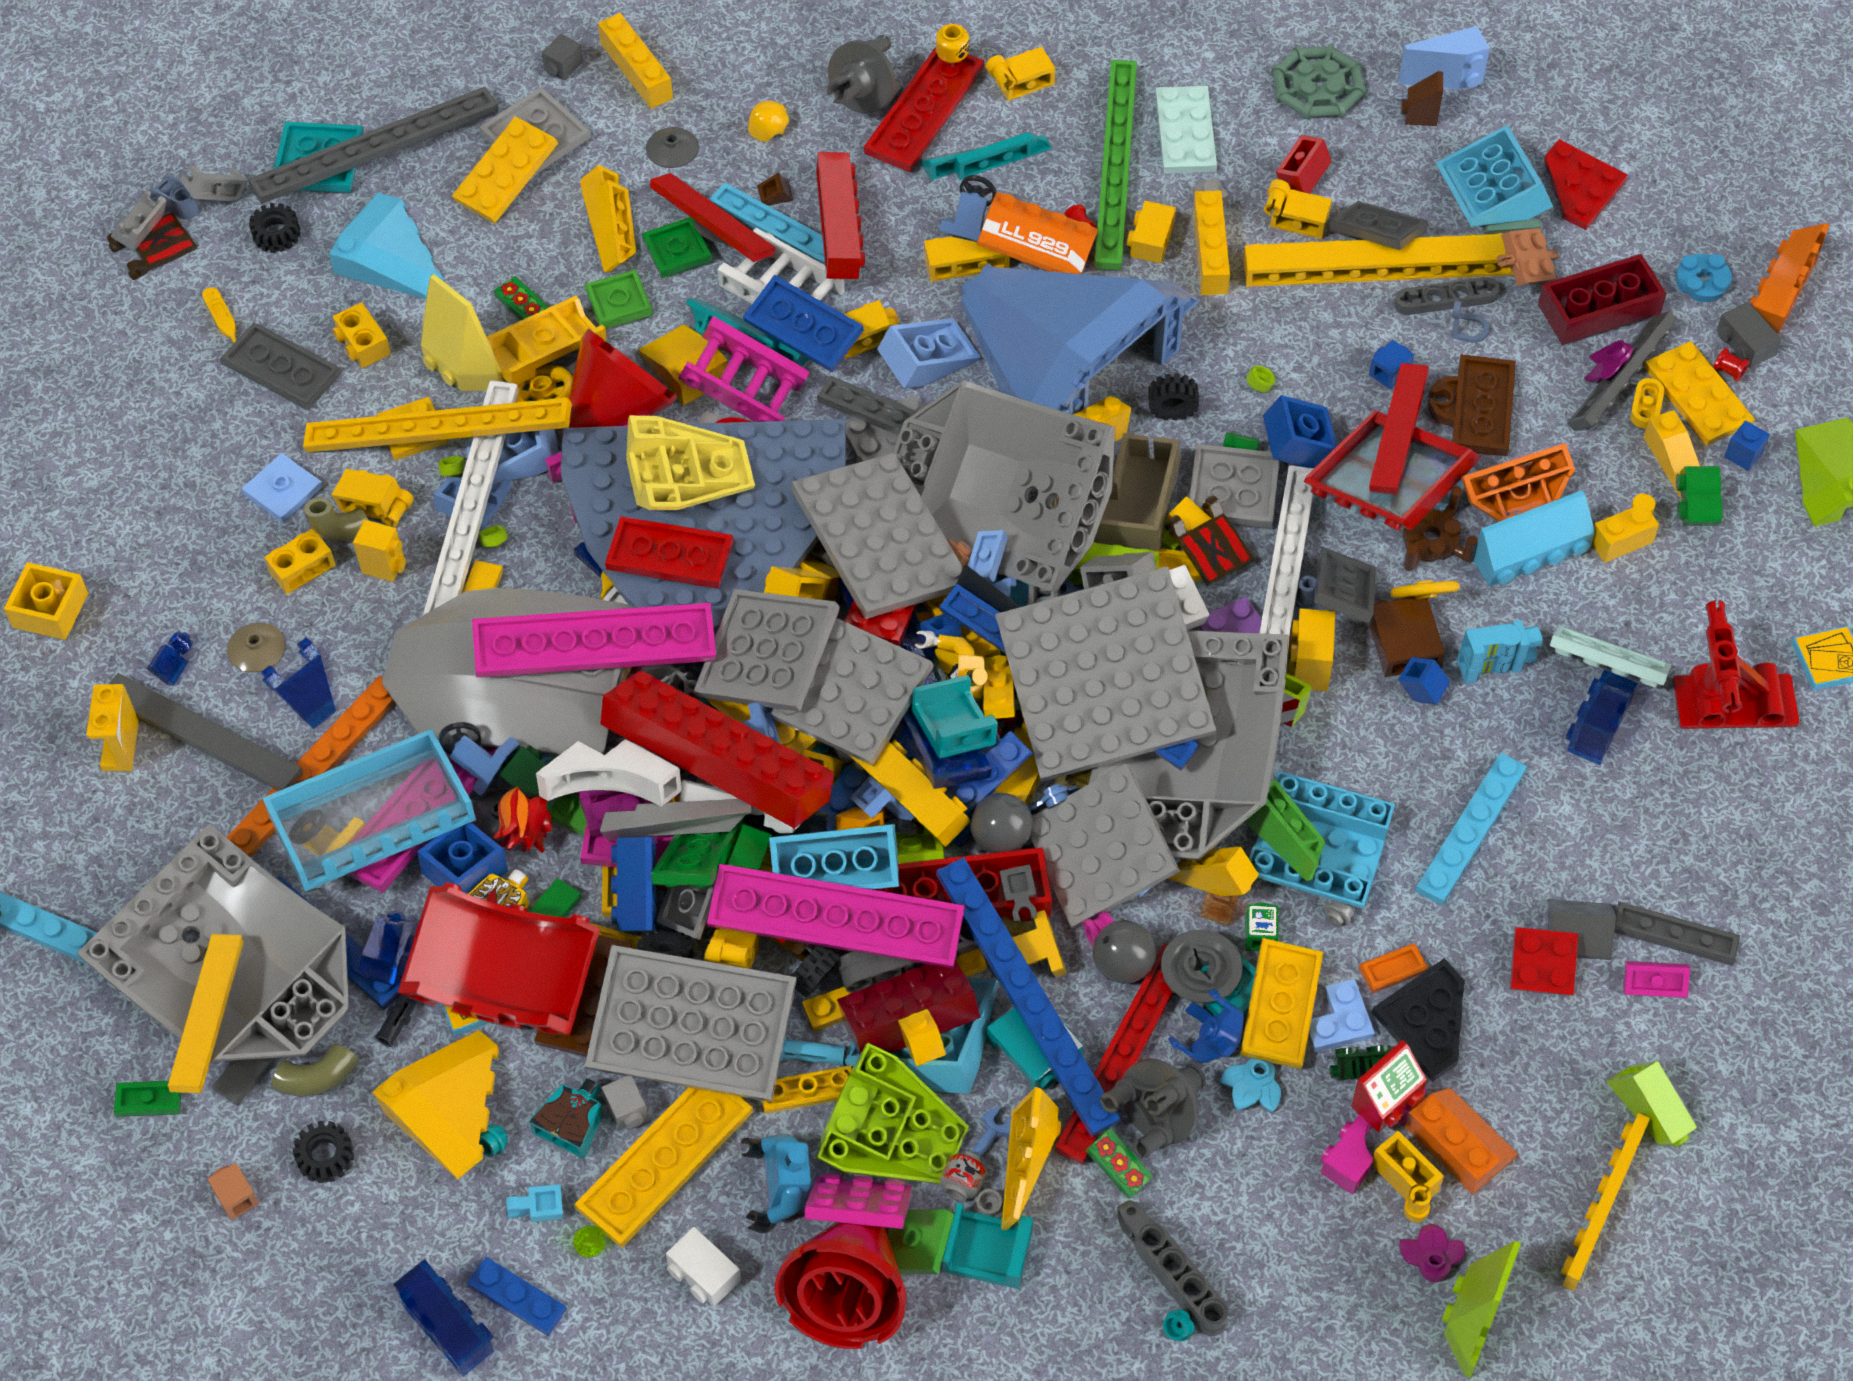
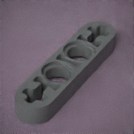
M1481 277L1405 288L1397 293L1395 308L1401 314L1413 315L1453 309L1455 301H1462L1461 308L1490 304L1497 300L1500 285L1493 278ZM1483 288H1487V290L1491 291V293H1487V291ZM1463 291L1467 294V297L1457 298L1453 293ZM1437 295L1441 300L1431 302L1427 299V296ZM1408 299V301L1412 304H1407V302L1403 300Z

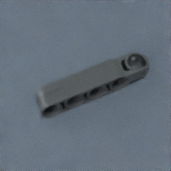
M962 921L956 959L962 954L979 949L964 921ZM851 952L843 955L836 962L845 989L849 993L857 992L880 981L888 980L909 970L927 965L860 952Z
M1128 1200L1117 1207V1214L1121 1230L1135 1245L1140 1258L1180 1307L1190 1314L1192 1321L1202 1333L1208 1336L1221 1334L1225 1330L1229 1314L1224 1300L1160 1224L1155 1223L1137 1202ZM1147 1238H1154L1159 1242V1244L1156 1246H1148L1143 1242V1240ZM1172 1262L1178 1265L1179 1269L1169 1271L1163 1265ZM1188 1287L1196 1288L1200 1292V1294L1197 1296H1189L1184 1292V1290ZM1213 1312L1218 1314L1221 1319L1212 1322L1205 1317V1314Z

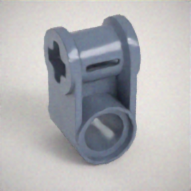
M169 173L163 176V181L159 185L149 189L151 193L149 197L153 202H156L160 196L167 199L165 209L173 212L179 218L191 219L199 213L200 208L197 200L192 198L180 180Z

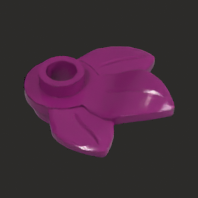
M1618 340L1591 354V360L1597 365L1584 379L1595 382L1601 378L1605 380L1613 376L1620 369L1621 365L1630 360L1633 352L1632 346L1623 340Z
M1435 1224L1425 1225L1419 1233L1418 1240L1400 1239L1399 1249L1403 1259L1408 1264L1419 1267L1422 1276L1430 1282L1443 1281L1450 1274L1451 1267L1460 1263L1465 1256L1463 1241H1448L1444 1230Z

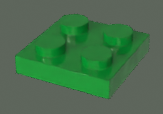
M691 217L642 233L643 242L661 279L712 262L711 253L701 234L695 229L694 220Z

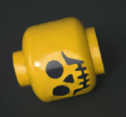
M958 24L944 25L936 33V53L941 60L948 63H956L962 61L968 55L969 34L963 26Z

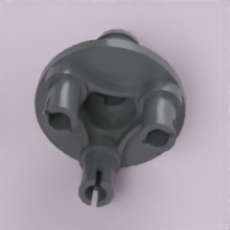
M879 35L876 39L867 41H849L835 50L828 65L829 84L826 90L827 95L834 93L837 97L833 103L843 104L858 113H873L890 103L894 96L902 92V83L895 78L893 67L887 56L883 53L891 47V41L888 36L884 38V35Z
M1147 1058L1129 1067L1123 1078L1117 1081L1115 1087L1101 1096L1100 1103L1103 1109L1109 1113L1115 1112L1123 1105L1130 1121L1144 1135L1134 1141L1133 1150L1138 1157L1148 1158L1157 1149H1164L1170 1144L1179 1143L1193 1133L1199 1119V1106L1195 1094L1201 1088H1204L1206 1079L1203 1071L1194 1064H1187L1186 1067L1178 1070L1165 1061Z

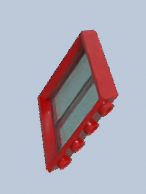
M1374 410L1305 477L1303 482L1312 487L1310 492L1318 497L1326 499L1327 495L1336 498L1334 503L1349 510L1352 505L1360 508L1359 513L1372 520H1375L1376 516L1385 519V525L1400 531L1401 527L1412 530L1461 480V477L1466 475L1478 463L1480 456L1469 448L1415 427L1398 495L1369 492V483L1387 418L1386 414Z

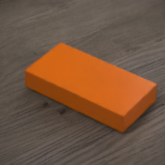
M1415 943L1361 963L1358 967L1372 994L1415 978L1429 969Z

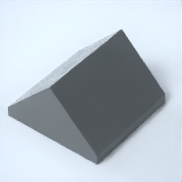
M1548 899V930L1578 933L1577 958L1611 960L1616 915L1611 904Z

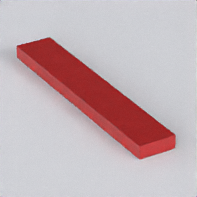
M672 173L650 180L651 189L752 262L774 256L775 247Z
M1401 363L1369 483V492L1398 495L1429 374V366Z

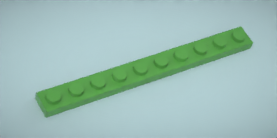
M1111 60L1094 269H1122L1137 61Z

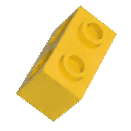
M362 302L333 316L335 328H332L333 334L339 343H345L346 353L352 362L357 360L361 368H364L391 355L387 337Z
M313 529L297 535L292 541L272 550L270 554L264 557L269 573L286 594L291 593L336 566L332 551Z

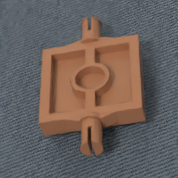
M1540 228L1509 231L1501 235L1506 255H1499L1497 262H1502L1497 264L1501 267L1507 265L1510 267L1518 287L1543 284L1557 279L1552 261L1556 260L1559 254H1554L1558 252L1556 249L1547 250L1546 239Z

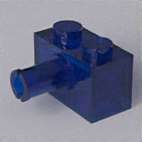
M390 911L387 915L377 914L361 956L357 976L394 986L397 975H403L408 960L405 954H410L415 937L411 935L414 923L406 921L403 913Z

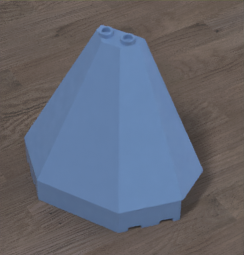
M987 264L981 270V273L972 280H967L961 289L963 293L961 305L1000 392L1069 414H1075L1088 407L1089 380L1145 332L1155 337L1153 360L1160 365L1164 364L1180 350L1183 316L1200 302V300L1175 282L993 267L991 264Z

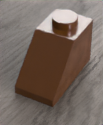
M1437 71L1408 88L1406 99H1401L1400 114L1405 115V125L1437 126L1443 95L1442 71Z

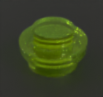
M584 1226L573 1237L575 1251L585 1258L599 1255L606 1245L603 1231L596 1226Z

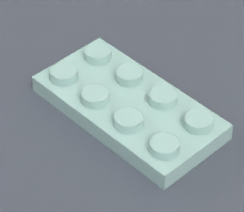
M1208 86L1156 88L1155 95L1163 173L1216 172L1217 161Z
M1560 625L1550 643V646L1556 648L1555 652L1560 655L1572 657V654L1583 657V662L1589 665L1600 667L1603 664L1612 667L1611 671L1617 675L1628 677L1629 674L1640 677V682L1653 687H1657L1658 684L1664 686L1672 665Z

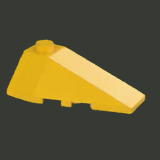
M1035 1087L1011 1111L1001 1229L1008 1230L1019 1220L1053 1143L1058 1138L1061 1130V1121L1058 1120L1059 1108L1038 1087Z

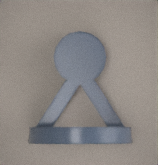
M1455 301L1452 318L1455 319L1453 339L1470 343H1477L1486 339L1489 334L1487 320L1478 315L1462 314V301ZM1459 318L1479 322L1484 327L1483 332L1477 336L1458 333Z

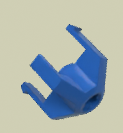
M1214 989L1208 992L1211 998L1225 1007L1218 1016L1212 1015L1195 1003H1191L1185 1010L1203 1023L1199 1030V1038L1189 1048L1172 1036L1168 1038L1173 1048H1178L1201 1064L1220 1057L1230 1056L1239 1047L1242 1037L1243 1012L1221 997L1219 992Z

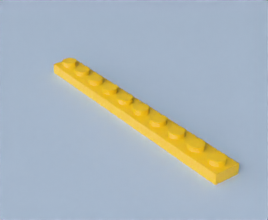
M567 397L311 422L306 424L303 448L308 453L569 428L572 403Z

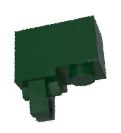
M531 745L527 749L519 746L499 771L498 775L514 788L519 787L520 791L527 798L532 799L539 795L536 773L557 758V756L553 755L550 760H546L543 763L541 761L543 755ZM559 797L547 801L546 809L548 811Z

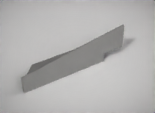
M740 799L669 802L662 807L655 803L637 804L635 811L605 812L600 832L608 841H617V838L730 832L745 815L751 813L752 806Z

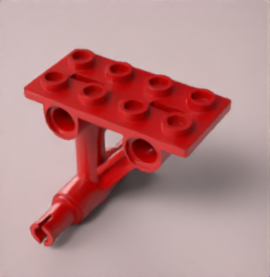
M1716 600L1708 602L1705 608L1709 622L1706 638L1710 662L1693 667L1690 675H1675L1673 677L1680 728L1797 727L1799 725V716L1791 675L1778 674L1777 666L1773 663H1759L1750 667L1737 655L1738 649L1735 643L1733 627L1727 623L1725 603L1718 600L1719 608H1717Z

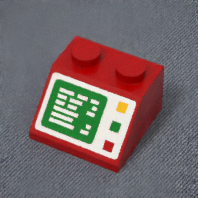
M1403 1040L1399 1042L1357 1081L1351 1107L1378 1132L1382 1131L1387 1125L1391 1128L1397 1124L1403 1116L1402 1111L1409 1105L1412 1108L1415 1107L1425 1096L1423 1091L1427 1079L1407 1043Z

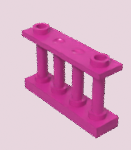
M713 316L702 335V338L708 341L705 349L695 365L687 361L678 379L684 381L687 386L698 389L754 422L783 421L785 417L779 414L778 411L791 389L799 392L810 371ZM718 347L733 355L720 379L705 372ZM742 361L757 369L744 393L729 385ZM766 375L781 383L768 407L754 400Z

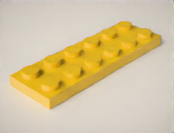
M688 1087L574 1204L575 1209L619 1247L623 1248L753 1113V1107L739 1096Z

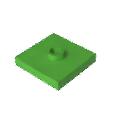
M636 269L584 284L599 326L603 325L607 329L653 315L651 305Z
M908 1209L903 1229H889L888 1238L900 1274H939L954 1214L949 1209Z

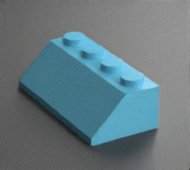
M1583 490L1482 528L1473 561L1488 585L1506 584L1518 575L1524 573L1526 575L1532 574L1539 567L1549 563L1555 565L1572 554L1581 555L1588 551L1591 547L1595 531L1585 493Z
M895 824L769 838L773 873L865 889L899 887Z

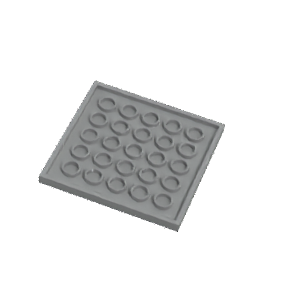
M1168 566L995 614L1041 782L1217 734Z

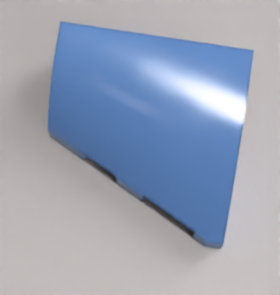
M449 477L434 492V509L449 516L452 515L462 478ZM502 480V485H492L480 530L485 528L504 502L511 489L510 481Z

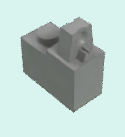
M1153 552L1094 557L1080 567L1084 589L1155 570L1156 565L1153 560Z

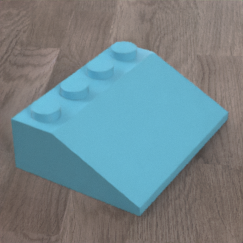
M1508 124L1436 162L1439 171L1471 227L1529 220L1553 207L1543 183Z

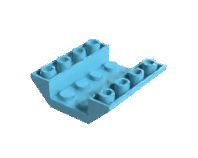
M1278 771L1275 780L1323 837L1325 844L1313 879L1306 881L1270 845L1258 836L1256 845L1253 846L1249 860L1259 874L1257 878L1364 909L1383 850L1395 804Z

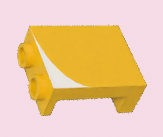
M96 684L93 686L86 735L89 739H104L100 763L102 771H132L139 719L124 684Z

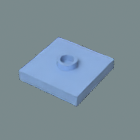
M281 453L241 489L246 497L284 523L323 488V485L319 479Z

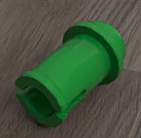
M1232 431V433L1226 432L1223 447L1257 450L1259 438L1237 435L1235 431Z

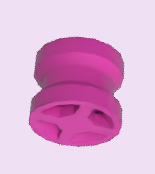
M1106 911L1100 913L1098 918L1094 920L1088 918L1082 922L1084 933L1092 947L1100 930L1113 922L1111 916Z

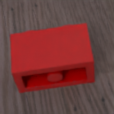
M1301 135L1276 170L1277 178L1287 182L1290 189L1310 194L1332 162L1324 139Z

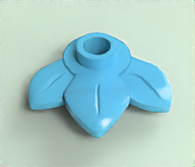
M1251 1058L1246 1064L1233 1065L1227 1068L1220 1079L1221 1084L1233 1088L1232 1099L1236 1110L1245 1109L1259 1101L1265 1109L1273 1112L1280 1102L1281 1088L1274 1080L1275 1068L1271 1062ZM1262 1068L1265 1073L1257 1074L1254 1069Z

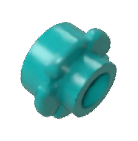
M1183 1309L1171 1310L1163 1321V1330L1171 1340L1186 1341L1189 1339V1335H1192L1194 1332V1322L1187 1311Z

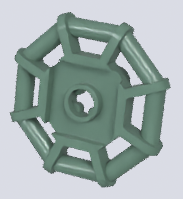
M1331 44L1328 47L1301 48L1296 46L1284 60L1272 67L1271 74L1274 77L1276 88L1275 99L1278 103L1283 102L1302 114L1304 119L1322 116L1343 117L1350 107L1366 96L1367 89L1364 87L1361 72L1363 65L1359 60L1354 61L1341 53ZM1325 57L1324 60H1312V61H1308V60L1306 59V58ZM1298 61L1299 64L1295 71L1288 70ZM1338 63L1344 66L1345 68H1339ZM1352 75L1353 86L1346 85V77ZM1285 80L1292 82V88H1286ZM1321 80L1323 83L1321 86H1318L1314 81ZM1340 95H1348L1342 102L1337 101ZM1295 97H1297V98H1300V97H1301V98L1305 99V103H1307V104L1302 103L1301 101H1299V100L1296 99Z

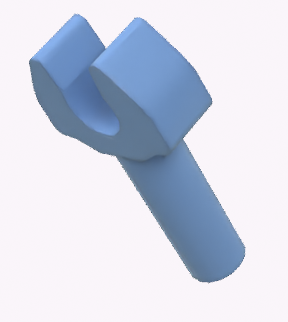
M1000 1107L990 1109L983 1116L986 1131L971 1151L981 1159L996 1138L1001 1136L1009 1138L1011 1116L1003 1125H997L994 1122L1000 1114Z

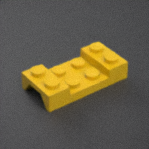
M575 295L487 336V339L502 371L503 378L508 383L519 385L536 377V368L579 349L581 337L588 328L606 341V328L603 325L596 328L585 316L580 300Z

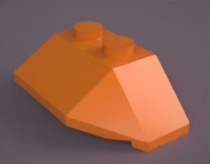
M1563 443L1464 475L1461 479L1470 504L1500 522L1558 500L1569 478L1575 471V467L1567 445Z

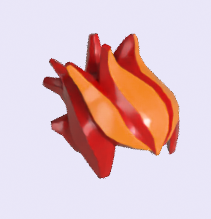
M519 787L508 791L498 804L500 827L493 836V839L496 840L505 836L504 840L498 845L501 847L506 846L508 851L521 844L523 852H526L527 848L530 850L534 845L543 853L545 851L542 843L543 837L546 838V832L553 830L552 816L546 809L547 800L539 795L528 799L520 791Z

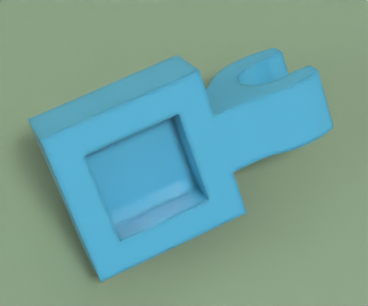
M561 1184L528 1187L529 1196L506 1198L508 1218L522 1217L530 1213L531 1222L563 1219Z

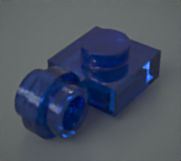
M175 632L169 639L168 645L160 646L148 665L147 670L166 685H174L189 662L181 655L187 653L192 647L193 641L190 639L191 636L186 632Z

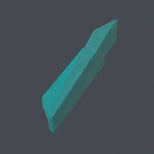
M1026 132L984 147L921 159L920 162L931 181L956 173L959 180L969 175H976L1051 150L1052 146L1045 135L1037 136Z
M687 298L686 304L693 311L696 320L694 327L698 334H704L714 316L801 367L809 360L744 322V319L698 298Z

